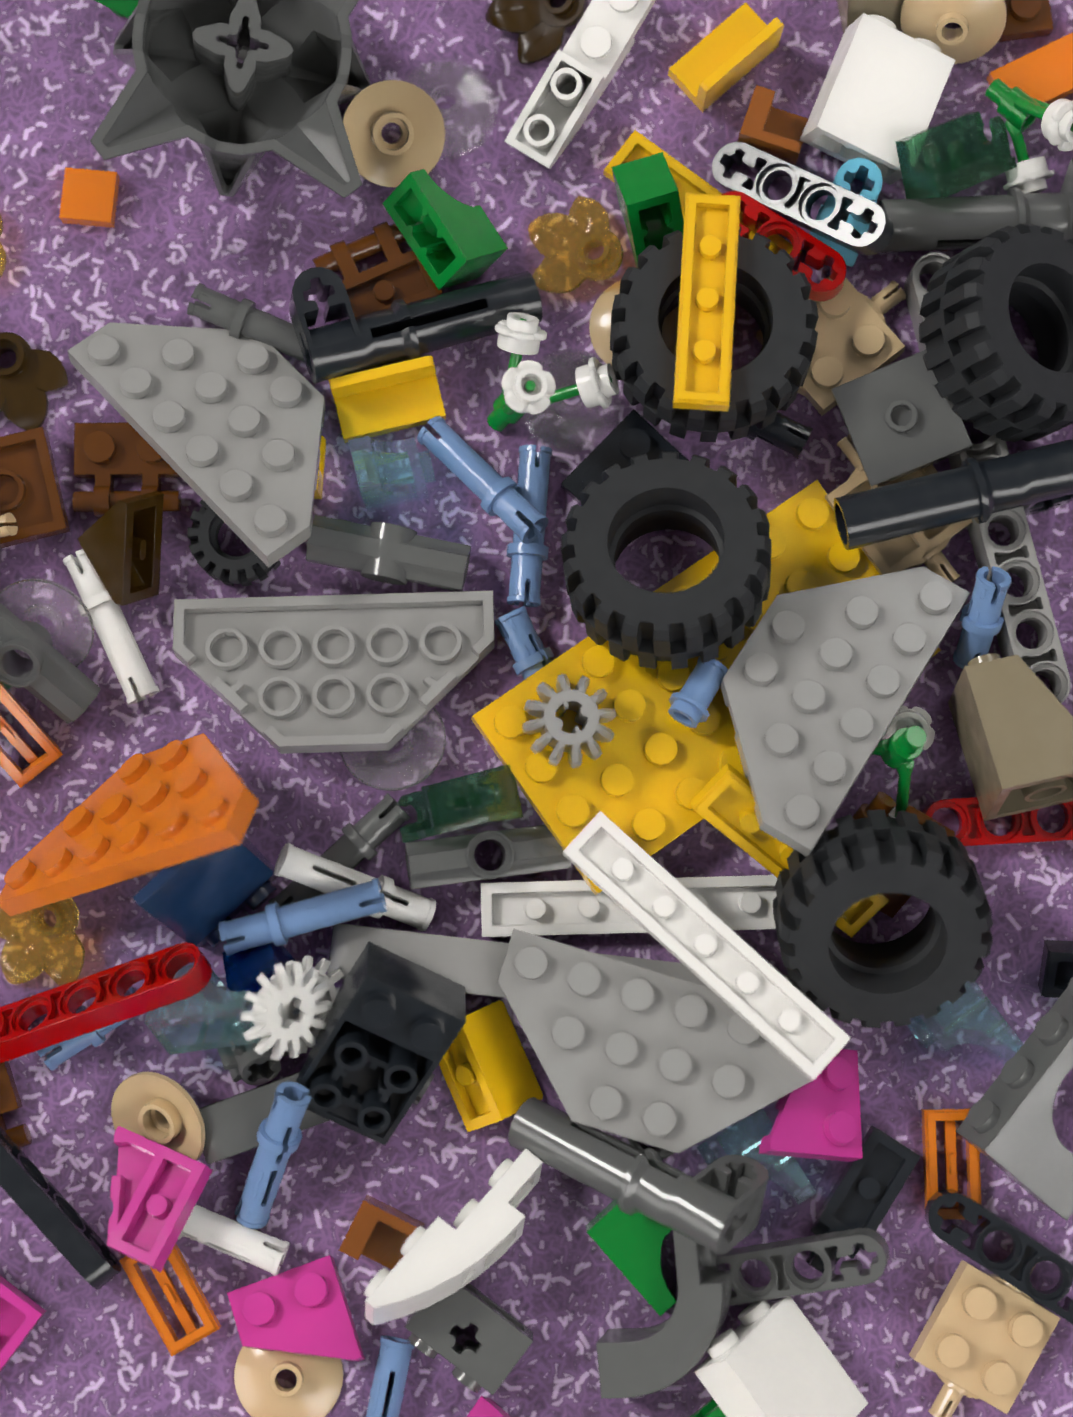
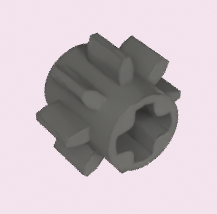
M239 1020L226 1031L229 1044L217 1048L224 1070H229L233 1082H238L242 1079L249 1085L265 1084L274 1079L282 1070L280 1060L270 1059L273 1046L262 1055L255 1052L254 1048L261 1040V1037L246 1041L243 1033L254 1027L253 1021ZM289 1050L288 1052L285 1051L282 1057L289 1055Z

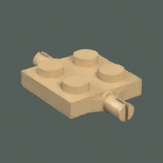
M845 277L843 288L836 297L823 302L815 301L819 317L815 327V331L818 332L817 343L803 386L799 387L797 393L805 396L821 416L837 405L832 388L883 368L903 354L905 345L887 326L884 318L886 312L906 299L905 292L902 288L898 289L899 284L897 282L891 281L888 286L869 299L866 295L858 292ZM760 329L756 333V338L762 345L763 334Z
M850 435L841 439L837 446L841 448L855 469L845 483L824 497L833 510L834 498L871 489ZM930 465L881 486L938 472L933 465ZM969 519L860 548L880 575L925 564L929 570L953 582L960 575L947 560L942 550L953 536L968 527L973 521Z
M961 1260L909 1353L912 1359L934 1371L944 1383L928 1412L934 1417H952L962 1397L966 1396L968 1398L981 1399L1008 1414L1058 1324L1060 1317L1035 1303L1030 1296L997 1275L985 1273L968 1262Z

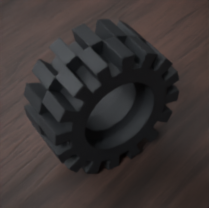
M203 500L200 501L202 505L198 512L193 510L190 517L193 521L192 528L188 527L187 537L191 541L189 548L197 563L213 579H218L230 586H234V584L249 586L252 585L254 580L259 579L263 581L268 578L267 573L271 569L276 570L281 564L280 561H277L268 568L252 550L243 556H231L224 553L218 544V533L225 522Z

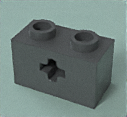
M470 1283L441 1301L410 1314L405 1324V1328L412 1333L408 1340L419 1351L432 1359L439 1353L455 1366L452 1374L463 1385L476 1393L483 1387L490 1394L494 1395L533 1342V1332ZM470 1323L476 1325L475 1338L478 1341L477 1344L469 1339L463 1345L456 1342L457 1330L454 1327L455 1324L463 1329Z

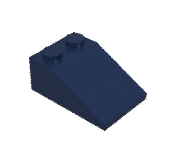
M244 835L239 845L163 868L132 899L142 909L186 942L192 943L197 947H202L208 942L214 948L222 942L219 933V922L232 920L247 905L253 911L260 907L276 892L277 888L271 882L278 876L274 875L275 868Z

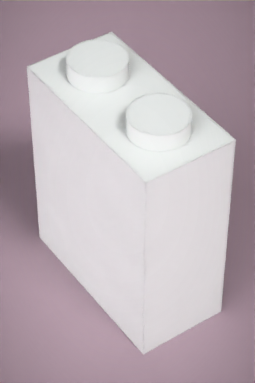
M863 13L845 29L800 140L843 162L858 157L869 159L880 169L883 182L892 185L910 173L955 59L941 53V48L930 40L923 38L914 39L896 30L895 24L889 19L879 15Z
M791 1296L778 1298L769 1303L766 1300L757 1301L747 1306L738 1315L742 1324L735 1331L729 1329L716 1337L707 1350L710 1356L694 1371L726 1417H857L868 1404Z

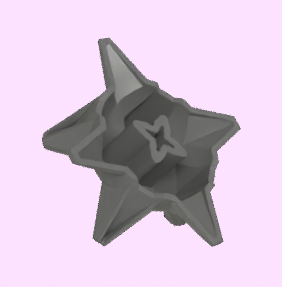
M138 0V5L116 37L113 54L119 60L135 69V72L91 138V144L104 160L189 138L198 143L219 195L234 197L264 154L272 151L341 197L346 198L362 185L338 105L351 102L355 95L371 84L352 40L348 18L359 0ZM242 46L248 47L246 59H244L243 63L237 61L239 50H242Z

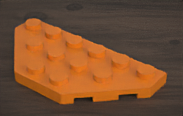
M204 733L183 741H171L163 748L146 754H135L126 760L121 768L84 802L73 809L60 824L23 858L9 868L4 877L6 884L0 894V908L11 917L239 845L260 801L244 784L243 779L233 766L223 757L219 748Z

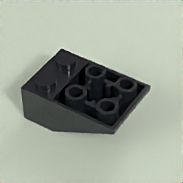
M368 941L343 981L332 1004V1009L329 1010L325 1019L327 1025L324 1030L320 1029L315 1040L316 1044L311 1048L296 1079V1083L306 1087L309 1090L308 1096H311V1101L306 1110L386 1145L466 1023L465 987Z

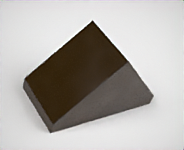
M154 491L118 501L77 539L115 604L124 606L159 595L163 493Z

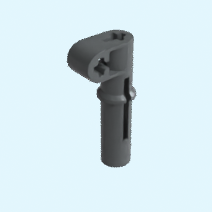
M1073 158L1069 163L1060 192L1024 194L1018 187H1012L1008 189L1005 195L880 200L878 205L890 216L894 229L891 242L880 252L964 250L1006 226L1015 227L1020 223L1039 225L1040 228L1044 226L1064 233V240L1073 239Z
M535 1097L528 1099L521 1105L511 1122L508 1135L510 1146L522 1152L525 1149L529 1150L548 1166L618 1201L620 1211L628 1215L639 1212L720 1255L729 1252L754 1231L759 1224L769 1174L764 1165L755 1159L742 1155H725L692 1177L664 1163L660 1152L648 1148L644 1153L599 1129L573 1122L567 1113Z

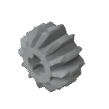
M558 675L556 679L557 693L550 685L542 682L537 686L536 691L543 702L527 700L524 706V710L528 714L539 719L524 722L522 731L525 734L541 733V737L532 744L531 750L534 754H537L547 745L553 748L548 762L552 766H557L563 752H567L571 767L579 768L582 764L581 749L588 757L596 760L601 756L602 751L595 740L609 743L614 737V732L600 723H607L616 717L615 709L597 708V705L606 698L607 692L602 688L597 690L591 697L585 693L589 686L588 677L582 676L576 684L575 690H571L567 675ZM567 709L576 712L575 722L582 725V730L580 731L578 726H575L571 733L561 730L563 721L555 717L556 713L558 712L560 716H563Z

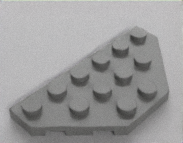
M109 322L67 350L70 363L268 568L311 537L314 494L317 488L320 462V441L325 418V399L274 347L242 335L239 339L231 337L227 329Z
M922 566L776 596L723 677L721 683L724 702L730 711L735 729L736 745L745 777L749 779L756 804L754 809L762 831L806 857L810 855L960 613L970 592Z
M493 590L174 599L172 649L175 656L281 754L389 751L495 648Z
M513 929L497 982L571 1121L679 1154L811 1082L710 988Z

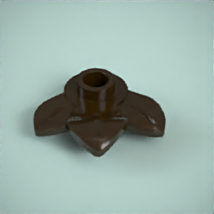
M493 0L487 10L485 19L499 30L519 34L518 60L521 64H532L551 56L561 47L566 28L573 26L581 19L586 10L587 0H567L559 8L552 7V0Z
M11 332L0 333V357L3 353L11 351L16 354V362L9 368L0 367V413L3 411L6 418L25 431L39 428L43 425L48 414L46 392L58 391L69 385L66 370L62 362L50 351L31 349L27 341L21 336Z

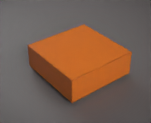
M65 167L59 214L62 223L114 228L120 182L118 173Z

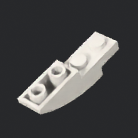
M592 0L563 50L558 49L505 139V143L550 170L577 134L635 43L634 37L656 0Z
M527 1149L514 1162L509 1158L505 1159L491 1176L488 1185L492 1188L480 1202L474 1198L471 1199L459 1212L453 1223L457 1228L456 1230L439 1216L427 1230L419 1226L402 1246L400 1252L404 1257L391 1272L387 1268L381 1269L364 1291V1295L367 1297L365 1300V1319L372 1325H376L425 1309L454 1294L479 1277L500 1259L523 1234L526 1216L516 1208L539 1182L543 1161Z

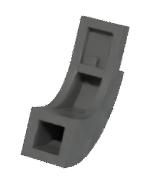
M673 1231L678 1280V1298L675 1310L670 1318L655 1326L608 1329L597 1341L601 1399L639 1397L660 1391L680 1380L700 1361L721 1330L731 1301L732 1270L710 1271V1267L715 1266L717 1262L716 1252Z

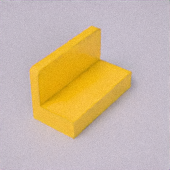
M745 2L669 68L668 76L703 112L779 46L784 24L776 17L766 25Z
M432 355L328 380L345 443L425 425L436 416L446 420Z
M498 1000L467 1014L466 1023L439 1062V1066L467 1132H471L512 1116L525 1101L532 1097L542 1100L543 1093L504 1002Z

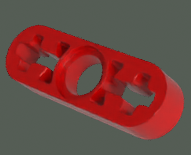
M730 191L722 194L741 196L740 211L743 212L742 222L744 225L739 223V227H741L740 236L749 239L750 229L755 231L757 223L761 222L763 224L756 233L766 238L771 235H783L790 240L793 249L789 255L795 260L794 266L799 260L801 250L807 251L805 264L800 261L798 270H793L792 273L793 275L805 273L811 285L809 299L823 302L833 299L840 293L846 276V263L841 254L749 195L739 191ZM824 265L831 268V280L824 278L819 284L812 281L813 270L810 267L815 270H820Z

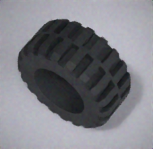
M1020 223L1015 227L1006 226L944 262L942 268L933 274L928 283V293L923 295L919 314L925 317V321L919 324L920 343H925L927 351L923 355V360L927 371L933 370L938 381L934 386L942 398L948 397L954 404L951 410L965 421L968 419L973 420V428L989 436L996 434V438L1010 442L1037 440L1073 424V239L1064 240V233L1045 226L1040 228L1039 225ZM1009 305L1022 316L1030 328L1037 346L1038 362L1025 351L1017 339L1009 316Z
M739 227L735 303L747 310L756 320L763 334V344L759 355L754 360L741 368L731 371L728 412L673 408L676 357L663 341L662 326L666 316L679 306L683 243L681 231L677 230L663 236L661 250H658L653 245H649L638 255L637 268L628 267L620 281V293L614 297L611 316L610 350L612 351V367L616 379L623 380L624 382L623 394L632 406L639 403L642 404L644 407L643 418L654 426L658 425L661 420L670 423L669 434L683 439L686 436L687 430L701 432L700 442H716L717 435L720 432H728L729 438L736 440L747 437L749 427L754 424L758 429L762 430L773 423L777 411H786L796 399L800 386H803L816 348L818 332L815 331V327L819 318L817 303L811 299L808 300L811 285L805 273L793 275L792 271L795 260L784 249L774 254L769 250L770 239L759 233H756L752 240L740 236L741 227Z
M662 452V459L648 460L647 454L631 457V466L621 469L619 464H615L603 471V483L598 485L595 481L590 482L580 493L581 506L576 504L571 507L565 520L567 532L562 535L561 542L567 595L570 596L571 609L577 621L585 623L587 635L597 645H603L608 640L610 654L622 661L628 660L631 654L639 657L640 667L656 669L657 661H671L672 670L688 668V659L699 656L702 663L718 658V646L723 643L727 648L732 649L744 639V625L748 628L755 626L762 614V602L767 600L770 589L772 540L769 538V522L764 510L757 508L758 497L748 485L742 484L737 488V474L725 466H720L715 471L710 468V459L695 454L692 455L691 461L679 459V452ZM658 530H680L696 535L707 542L719 557L717 566L703 581L691 588L673 593H657L641 589L627 581L616 569L617 559L631 542L647 533Z
M884 809L868 810L866 818L853 820L852 814L836 819L837 826L824 831L810 855L806 857L800 852L793 850L787 858L789 870H782L775 884L777 896L773 899V916L783 966L787 967L788 978L792 985L801 993H805V997L821 1011L824 1012L829 1007L831 1017L851 1024L854 1018L861 1020L863 1027L881 1028V1022L894 1021L895 1027L911 1024L910 1018L922 1014L925 1019H928L941 1012V1004L947 1000L953 1004L967 992L964 983L966 981L974 983L985 967L982 958H986L991 951L993 941L990 928L993 926L992 914L974 861L969 859L965 846L957 837L947 836L945 827L932 820H926L923 825H920L917 814L898 811L896 817H886ZM883 893H901L919 898L930 905L924 918L914 929L902 937L889 942L877 944L858 943L848 940L833 931L837 920L848 908L870 896Z

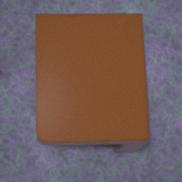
M756 85L739 133L738 142L749 144L790 164L796 165L803 144L800 138L808 119L772 107L776 91Z
M366 1195L339 1251L356 1260H359L362 1254L392 1270L404 1257L400 1251L408 1237L419 1226L424 1227L425 1223Z

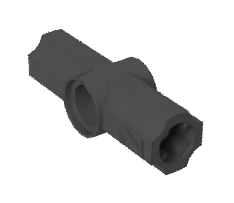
M315 515L312 523L311 537L307 540L305 559L307 562L361 572L360 575L374 581L394 585H406L408 581L454 592L463 591L469 567L471 546L419 536L415 530L391 523L372 522L368 526L343 519Z
M0 603V681L11 687H24L67 724L71 721L74 722L86 711L91 702L97 697L101 688L53 648L51 635L45 627L37 622L21 621ZM14 649L24 651L31 659L18 655Z
M546 825L499 831L487 830L476 834L405 843L407 875L411 890L481 880L489 881L496 878L572 868L571 862L563 855L564 850ZM482 841H491L500 848L502 854L501 862L494 871H486L480 868L475 861L474 850Z

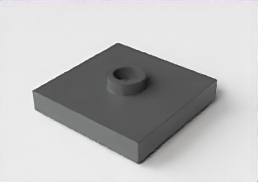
M926 350L832 388L833 396L871 489L972 449L973 445L962 419L951 410L954 404L948 397L942 398L934 386L938 381L933 370L927 371L923 360V355L927 353Z

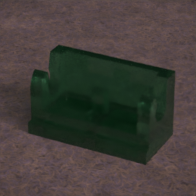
M979 111L967 112L896 141L906 199L945 198L1016 168V158L1011 157L1007 129L1002 118L996 116L989 119V128L992 133L991 141L985 137L984 123Z
M510 764L421 787L422 791L404 794L398 801V804L403 807L412 805L417 812V822L409 823L400 828L403 843L441 838L523 818L517 783L511 772Z

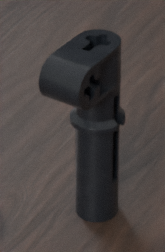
M313 267L301 272L295 279L289 303L290 318L308 373L314 384L400 360L407 361L420 358L422 354L499 334L495 331V325L499 321L507 320V314L511 312L533 315L539 319V322L542 321L543 317L539 291L534 278L528 271L410 303H405L402 298L395 299L388 309L355 317L341 278L332 270L323 267ZM316 294L319 302L327 301L323 316L325 323L338 319L341 321L308 329V327L315 326L319 311L315 301H308L309 295Z
M1069 439L982 462L970 457L964 459L965 461H962L961 467L834 498V515L843 546L846 550H851L973 518L980 524L989 520L993 513L1022 506L1026 515L1037 514L1063 506L1073 500V440Z

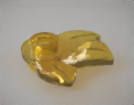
M578 196L572 203L569 216L561 213H546L537 217L528 225V233L532 243L540 254L545 256L532 275L538 289L552 293H570L586 280L602 281L609 279L618 271L622 264L624 256L623 247L618 237L610 231L609 215L599 202L591 198ZM599 246L604 247V252L599 258H588V254L592 249Z
M72 898L11 917L0 908V938L7 940L2 949L0 963L2 972L10 984L25 983L40 976L44 971L59 986L78 979L85 960V949L75 933L79 922V910ZM46 909L53 912L56 917L54 927L49 926L45 921L44 912Z

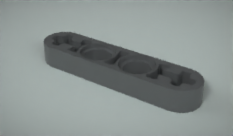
M856 1228L734 1248L724 1255L717 1253L716 1265L710 1267V1271H726L725 1263L730 1264L729 1271L732 1270V1287L734 1291H732L729 1306L872 1283L884 1273L889 1260V1247L886 1240L878 1232L869 1228ZM857 1243H863L867 1252H876L877 1256L872 1259L869 1269L863 1268L860 1260H849L842 1262L839 1268L841 1274H835V1256L831 1246H837V1258L852 1255ZM802 1251L817 1253L824 1263V1273L814 1279L801 1276L794 1265L795 1256ZM750 1259L764 1262L770 1271V1282L762 1287L749 1285L741 1274L742 1264Z

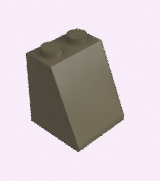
M989 653L970 660L967 666H964L948 704L983 820L987 821L1073 801V716L1018 654L1000 658L997 653Z

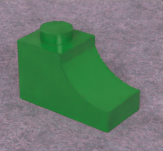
M663 152L612 167L619 207L626 225L636 268L638 255L649 245H653L658 250H661L663 236L677 230L681 231L683 236L684 220L679 192Z
M425 169L410 172L382 203L438 290L477 279L508 249L480 205L472 207L454 199L431 179Z
M613 1200L585 1226L586 1232L658 1315L662 1316L677 1302L674 1293L663 1278L660 1263L664 1237L672 1229L639 1212L628 1215L620 1211L618 1201Z

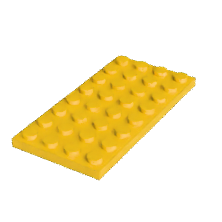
M815 480L766 514L769 522V538L772 540L769 594L767 600L762 602V614L755 626L748 628L744 625V639L732 649L727 648L724 643L718 646L719 657L715 659L726 666L728 670L777 595L880 575L860 547L846 550L843 546L837 529L834 510L824 498L827 493L818 480ZM713 550L653 592L673 593L697 585L717 566L719 562L717 553ZM588 636L471 717L475 726L563 850L601 811L648 855L652 856L704 819L692 809L691 800L727 763L745 776L734 737L735 729L729 708L725 705L721 687L707 708L709 712L706 722H699L696 728H690L677 722L668 712L671 707L669 698L672 693L681 691L695 668L699 656L688 659V668L672 670L671 661H657L656 669L640 667L639 657L631 654L628 660L622 661L610 654L608 640L603 645H597ZM939 647L935 651L934 655L941 651ZM560 674L567 675L571 690H575L576 684L582 676L588 677L589 686L585 693L591 697L597 690L603 688L607 692V696L602 703L597 705V708L615 709L616 717L607 723H600L614 732L613 739L609 743L595 740L602 751L601 756L596 760L588 757L581 749L582 764L579 768L571 767L567 752H563L557 766L550 765L548 763L549 756L553 748L547 745L537 754H534L531 750L532 744L541 737V733L525 734L522 731L524 722L539 719L524 710L527 700L543 702L536 691L537 686L542 682L550 685L557 693L556 679ZM567 709L563 716H560L558 712L556 713L555 717L563 721L561 730L571 733L575 726H578L580 731L582 730V725L575 722L576 712ZM575 866L594 895L600 893L602 890Z

